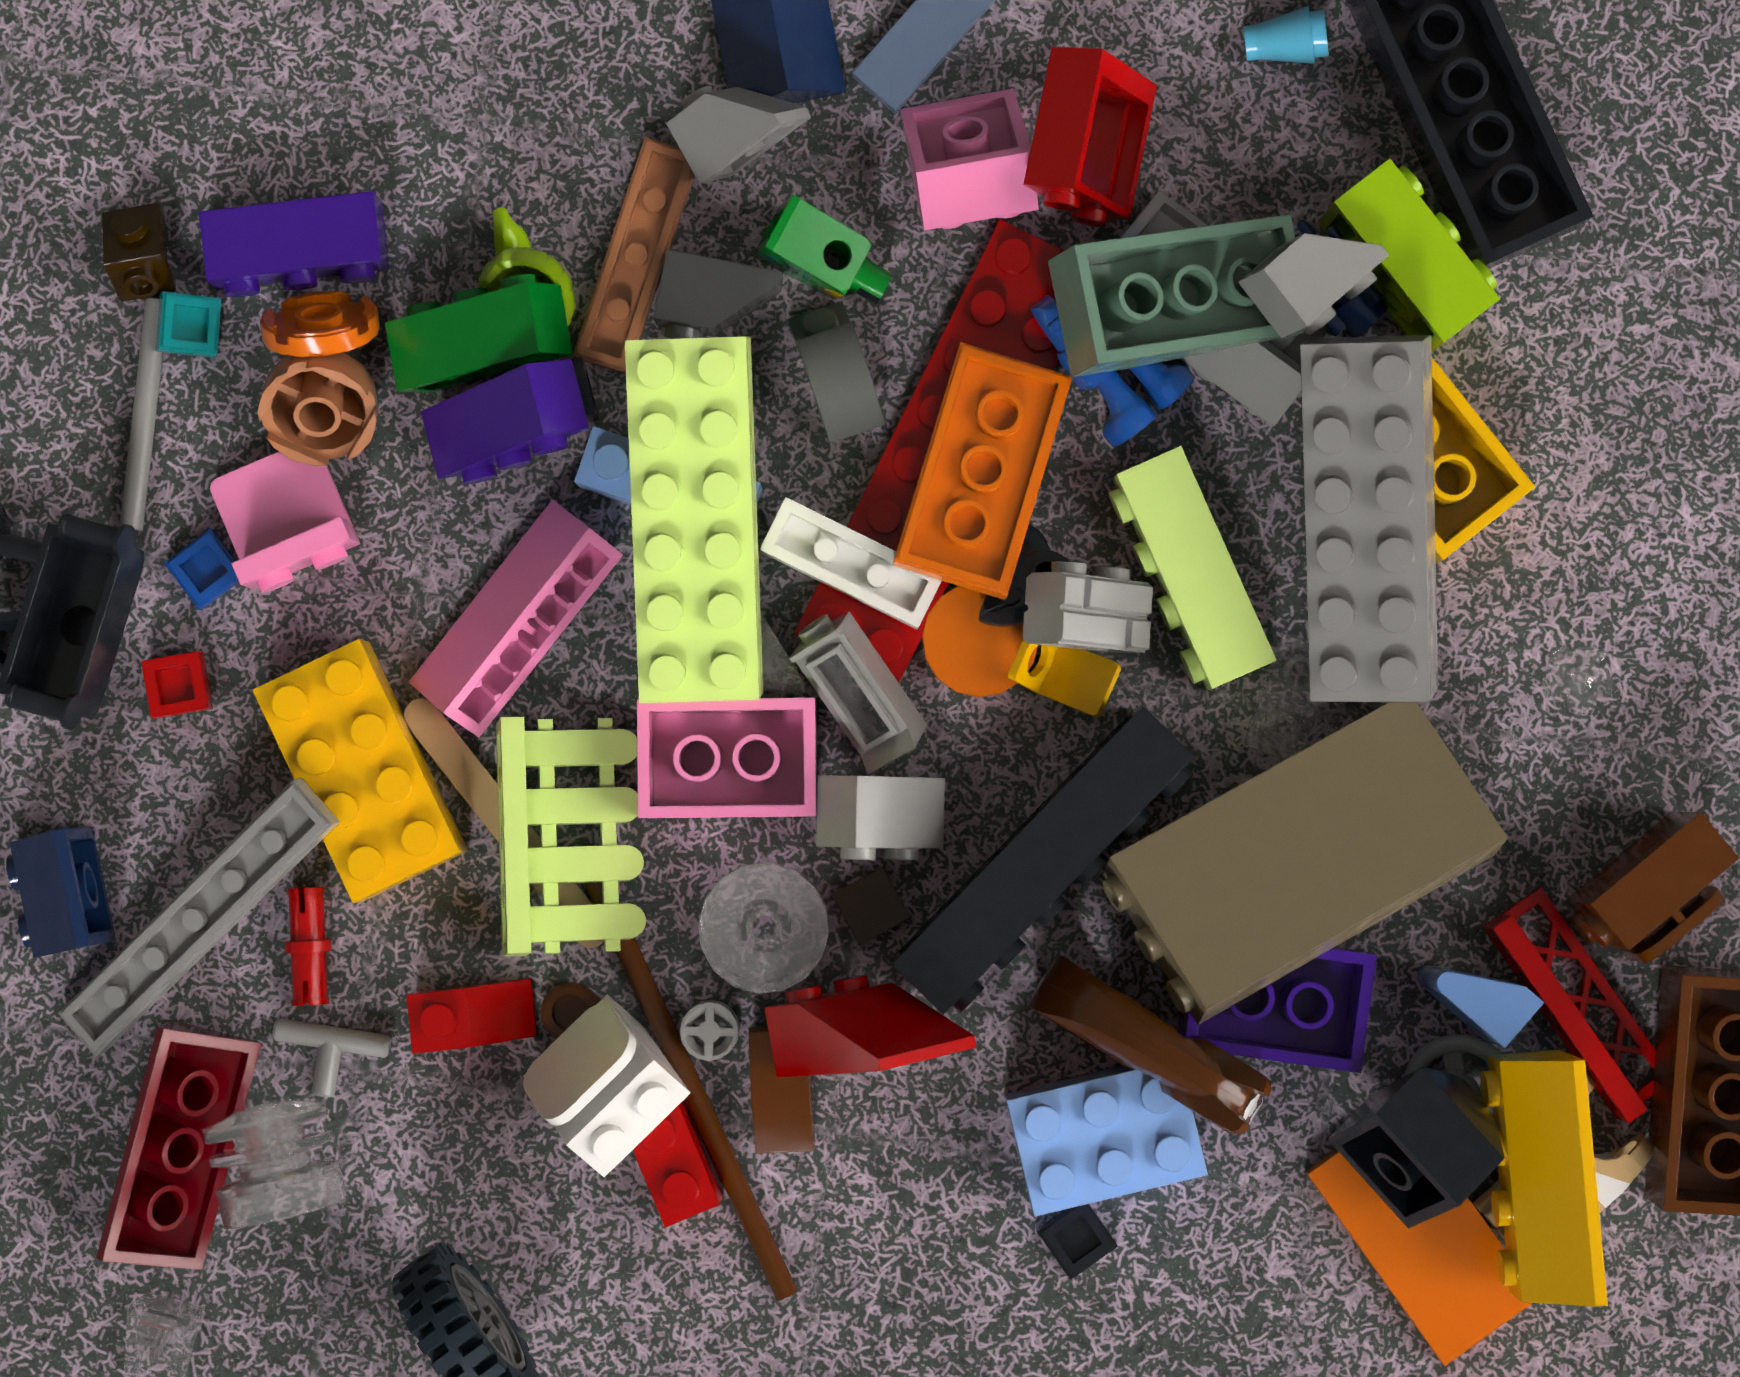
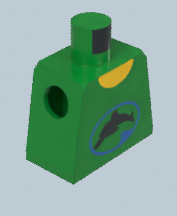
M791 195L779 206L752 256L833 300L844 296L849 289L877 304L893 273L865 258L872 246V242L795 195ZM825 248L831 249L837 254L839 258L837 270L831 269L826 265L823 258Z

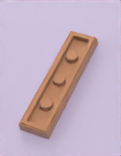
M648 137L644 138L574 349V358L581 356L585 362L626 375L625 340H641L661 280L667 249L671 250L695 177L679 147Z

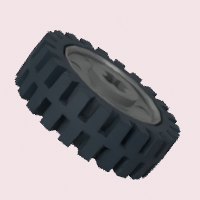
M440 1243L394 1275L395 1277L392 1280L395 1286L393 1292L394 1296L399 1300L397 1305L400 1313L408 1319L405 1323L410 1333L417 1336L419 1340L417 1343L423 1355L430 1357L432 1360L431 1366L438 1376L442 1374L444 1377H539V1373L535 1370L537 1367L535 1360L528 1353L530 1349L525 1339L518 1334L520 1330L513 1319H509L506 1314L507 1309L501 1300L497 1301L494 1296V1290L488 1282H483L478 1270L472 1264L469 1266L466 1258L460 1252L456 1253L453 1247Z

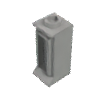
M848 611L833 621L830 620L828 615H824L802 629L798 634L801 642L789 659L792 663H797L861 755L867 776L914 749L927 724L851 613Z

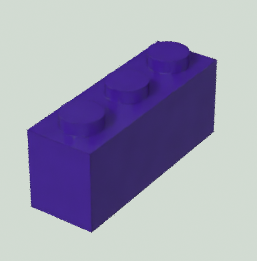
M374 191L199 211L206 281L217 290L224 289L225 296L227 297L257 295L260 293L259 285L282 282L284 290L311 289L318 286L317 278L340 276L341 283H365L376 279L375 271L390 270L382 201Z
M572 359L524 364L421 411L437 478L461 476L464 485L496 478L498 476L496 467H498V470H507L532 463V452L534 455H544L569 447L568 437L589 429Z

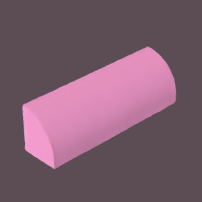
M552 499L409 680V683L442 713L480 738L623 554Z

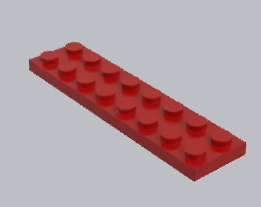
M1001 219L999 220L847 525L848 528L897 551L960 342L1053 371L1055 370L1059 362L1056 355L1058 351L1037 323L1031 308L1045 295H1049L1055 300L1048 261L1064 250ZM819 582L794 635L799 637L798 634L802 629L824 615H828L830 620L833 621L849 611L899 683L923 636L927 615L944 594L949 583L941 582L917 630Z

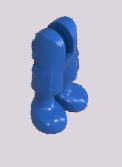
M1045 295L1031 310L1037 323L1058 351L1056 355L1062 368H1065L1071 376L1056 301L1049 295ZM1163 362L1129 368L1143 386L1146 397L1158 410L1168 407L1177 400L1195 379L1189 368L1182 363L1167 365ZM1117 371L1072 377L1081 390L1097 387L1104 397L1110 415L1103 425L1102 432L1104 438L1112 447L1118 446L1133 437L1157 416L1149 404L1127 385Z

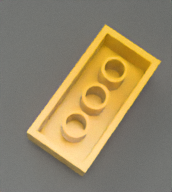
M357 639L252 690L294 780L302 778L340 821L323 838V841L352 903L370 899L468 852L467 846L422 751L404 721V713L370 642Z

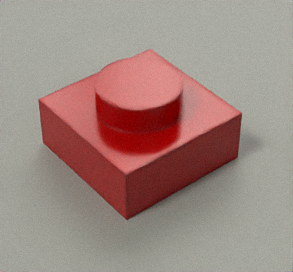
M195 651L141 661L151 719L213 709L204 652Z

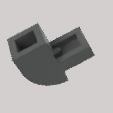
M843 301L789 318L788 323L829 442L833 443L885 425L853 323L852 321L850 322Z

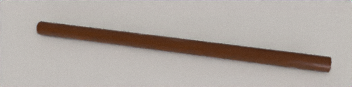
M602 882L584 883L593 904H603ZM636 939L620 940L621 951L616 952L663 1055L690 1091V1094L684 1099L771 1290L777 1301L783 1300L798 1291L693 1062L681 1042V1036Z

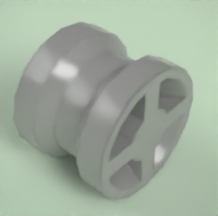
M713 999L700 1001L691 1007L682 1019L680 1027L681 1042L687 1052L695 1058L705 1061L718 1060L729 1054L737 1043L740 1033L739 1018L733 1008L722 1001Z

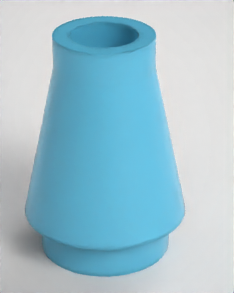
M1309 6L1255 25L1243 26L1247 61L1270 60L1315 64V58L1329 56L1324 9L1310 11Z

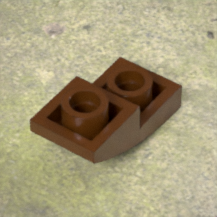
M750 1027L749 1061L756 1154L814 1151L815 1129L811 1095L812 1075L777 1078L768 1027Z

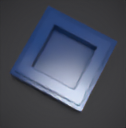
M211 528L164 562V565L199 610L206 608L239 583L231 564L237 560Z

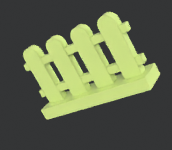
M500 717L496 723L503 957L527 956L532 953L531 943H544V954H559L560 942L604 941V952L621 951L620 940L633 939L640 935L645 928L646 917L640 907L630 903L619 904L618 882L630 881L636 878L643 869L644 859L637 848L630 845H617L616 824L628 823L638 816V793L629 787H615L614 766L627 765L637 757V737L629 730L613 729L612 718H598L596 720V730H553V719H538L537 731H525L524 717ZM598 766L599 787L555 788L554 767ZM526 768H538L539 789H526ZM600 824L601 846L557 847L556 825ZM528 826H540L541 847L528 848ZM602 882L603 904L559 906L558 883ZM529 884H542L543 906L530 907Z

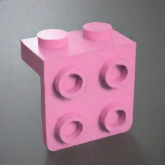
M278 451L214 479L210 485V492L239 560L231 564L242 586L251 589L259 588L261 593L273 591L294 581L292 573L310 565H314L315 570L332 566L348 557L346 550L361 544L327 465L312 466L293 461Z

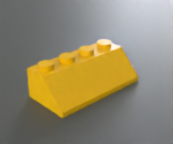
M1560 1050L1488 1056L1489 1071L1481 1072L1482 1098L1487 1107L1493 1108V1119L1505 1157L1498 1165L1500 1190H1493L1491 1197L1495 1224L1497 1227L1503 1226L1505 1250H1498L1497 1268L1500 1283L1502 1286H1509V1292L1521 1302L1591 1307L1608 1306L1585 1060Z

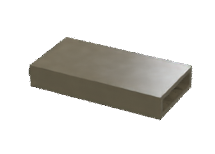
M1389 702L1114 854L1109 858L1103 874L1106 880L1102 884L1113 907L1118 912L1126 910L1138 929L1134 931V937L1143 955L1151 963L1158 961L1167 975L1169 981L1166 982V988L1175 1006L1183 1014L1190 1012L1197 1025L1495 856L1508 837L1418 703Z

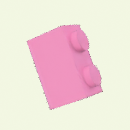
M1013 88L900 109L915 194L924 231L936 228L952 229L964 223L996 217L1012 218L1020 213L1039 210L1037 192L1023 185L1031 145Z

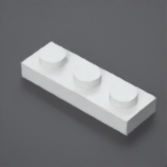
M785 497L759 549L761 553L917 630L942 582L935 578L892 566L896 551Z

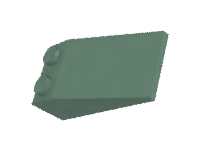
M1291 214L1077 244L1050 259L1048 265L1071 377L1128 369L1280 339V336L1238 281L1279 246L1295 239ZM1301 329L1286 337L1305 334V331Z

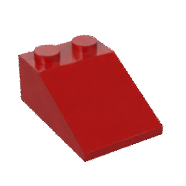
M868 975L834 980L835 991L825 994L821 993L820 985L789 990L785 992L787 1002L764 1007L777 1078L877 1072L976 1048L975 1036L894 983L869 985Z

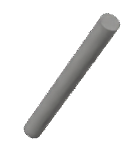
M155 298L145 299L120 526L122 524L132 525L136 531H143L163 360V352L155 351L159 299Z

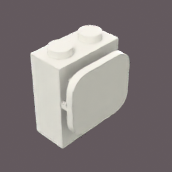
M608 994L599 1003L586 1010L531 1064L523 1076L524 1090L540 1116L549 1124L554 1125L566 1146L603 1177L614 1169L690 1094L688 1088L646 1029Z

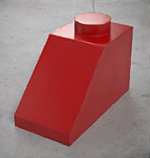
M531 978L418 990L406 995L412 1054L471 1048L538 1036Z

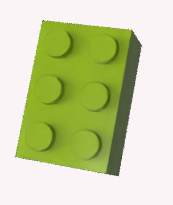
M1389 158L1336 199L1317 223L1327 236L1328 229L1331 226H1335L1339 229L1345 240L1383 246L1389 256L1372 270L1377 277L1373 284L1384 295L1382 300L1388 306L1386 311L1405 335H1431V352H1433L1500 300V297L1493 290L1497 287V282L1490 270L1480 260L1474 259L1471 262L1457 244L1461 238L1453 223L1441 212L1434 215L1420 196L1424 194V190L1417 177L1405 166H1401L1398 169Z

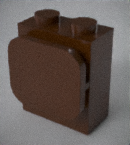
M1670 812L1565 900L1575 912L1568 919L1576 931L1589 944L1593 945L1597 941L1605 948L1609 946L1620 949L1628 960L1641 963L1650 962L1670 949L1723 903L1725 897L1719 889L1707 885L1740 858L1701 812Z

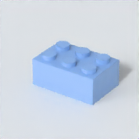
M1120 1066L1004 1094L1030 1205L1035 1217L1208 1175L1193 1111L1162 1092L1159 1080L1141 1071Z

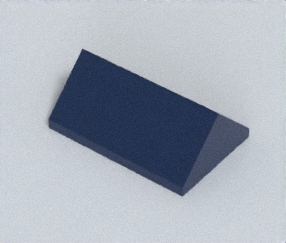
M711 0L728 88L741 87L791 103L846 93L828 0Z

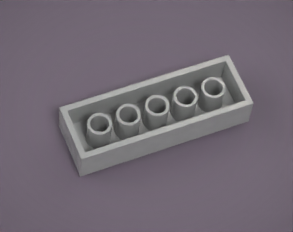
M1431 335L1311 338L1300 344L1310 702H1430L1438 690Z

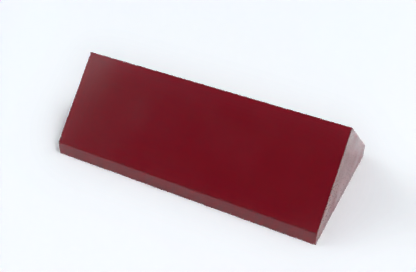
M176 1020L157 1026L96 1256L98 1260L103 1262L202 1270L262 1043Z

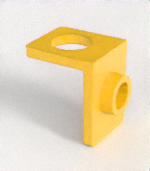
M1025 640L1022 641L1009 670V679L1039 695L1093 717L1101 716L1120 674V664L1083 649L1041 645L1039 661L1035 668L1028 673L1030 656L1038 645L1027 644Z

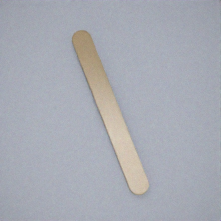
M427 699L413 700L404 711V721L407 727L499 843L497 783L435 705ZM528 826V848L541 847L540 837L531 826ZM558 883L559 906L593 905L576 883ZM531 884L542 897V884ZM604 941L576 942L585 948H595Z

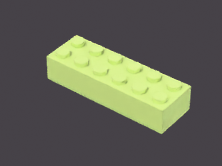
M751 337L625 340L639 703L759 700L763 694Z

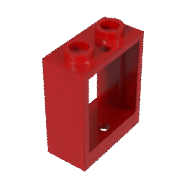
M1051 47L1023 185L1044 196V205L1072 212L1071 219L1076 223L1092 227H1105L1107 219L1130 221L1157 85L1104 49Z

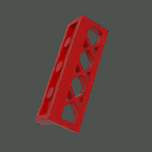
M1538 887L1483 925L1482 928L1521 984L1544 1002L1539 1009L1570 1054L1585 1060L1586 1071L1597 1083L1595 1086L1596 1091L1615 1118L1631 1123L1648 1111L1643 1102L1653 1096L1654 1081L1652 1078L1634 1090L1618 1067L1621 1052L1643 1055L1654 1071L1656 1050L1544 890ZM1536 905L1550 923L1546 948L1533 946L1516 921L1517 918ZM1557 934L1570 952L1555 949ZM1539 953L1545 954V955H1544V960H1543V958L1540 956ZM1554 956L1575 959L1582 968L1583 977L1579 995L1566 993L1552 973L1551 968ZM1591 983L1603 1000L1588 997ZM1573 1001L1578 1002V1006H1577V1007L1575 1006V1004L1573 1003ZM1587 1004L1609 1007L1615 1015L1617 1022L1613 1043L1600 1041L1585 1020ZM1624 1030L1636 1047L1622 1045ZM1606 1049L1612 1050L1611 1056Z

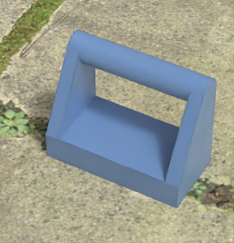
M1430 965L1423 966L1417 973L1418 983L1479 1037L1504 1048L1507 1047L1544 1004L1527 987L1501 979Z

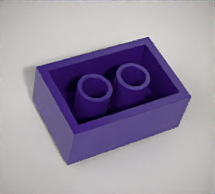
M1334 947L1197 1025L1190 1012L1181 1013L1178 1032L1184 1037L1197 1035L1231 1055L1361 1073L1377 955L1366 951Z

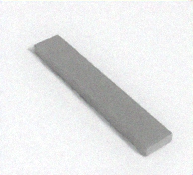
M302 778L293 780L58 1014L95 1057L104 1054L340 821Z

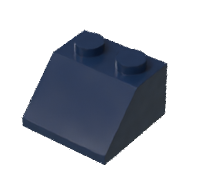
M93 827L61 828L10 842L12 855L6 858V870L12 888L20 890L24 913H20L18 916V927L23 944L27 948H32L33 958L116 941Z

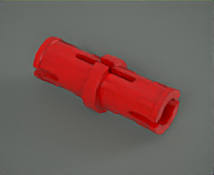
M325 887L287 889L289 897L290 941H285L284 945L285 953H291L293 998L291 1006L329 1004L326 952L332 951L331 939H325Z

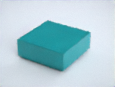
M164 291L160 293L155 351L215 358L218 352L221 298Z

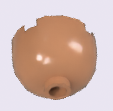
M343 352L320 357H282L269 372L265 380L257 412L259 421L262 419L263 426L268 431L267 439L273 448L293 461L312 466H326L329 464V459L341 458L347 455V460L358 456L372 440L379 409L373 379L359 361Z

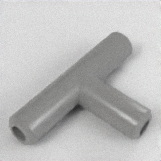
M278 1018L275 1021L272 1031V1037L275 1041L318 1048L311 1092L320 1097H332L335 1095L341 1052L386 1058L391 1047L389 1035Z

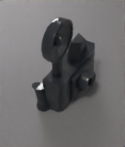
M0 504V561L5 556L35 564L21 610L0 613V694L5 696L6 706L60 721L61 726L68 730H73L80 722L81 717L93 720L105 694L143 569L144 551L134 546L136 533L132 525L122 524L117 528L65 513L60 518L58 525L48 523L43 541L41 542L10 534L6 510Z

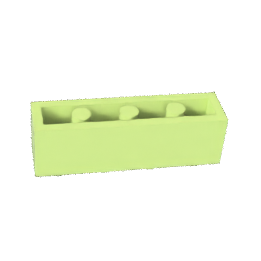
M1179 446L1116 474L1113 478L1116 489L1108 492L1110 501L1121 524L1131 521L1140 542L1132 545L1134 555L1145 577L1153 574L1156 576L1164 594L1156 599L1158 609L1169 631L1179 628L1188 649L1179 652L1192 683L1195 684L1202 681L1206 691L1277 661L1182 447Z

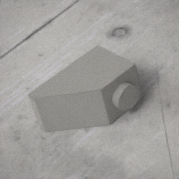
M705 86L685 97L681 101L684 110L669 120L666 125L699 184L735 175L809 120L811 115L804 106L741 87L714 91L712 86Z

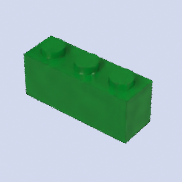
M523 274L500 280L501 289L488 292L486 288H474L456 292L453 294L454 303L441 306L440 302H424L408 306L406 308V317L385 322L397 391L437 392L503 374L524 364L547 362L572 355L561 285L537 283L535 275Z

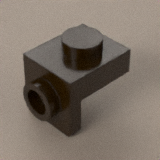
M153 203L103 212V265L119 300L147 299L159 296L163 291L174 293L176 291V280L167 261L166 221L160 204Z

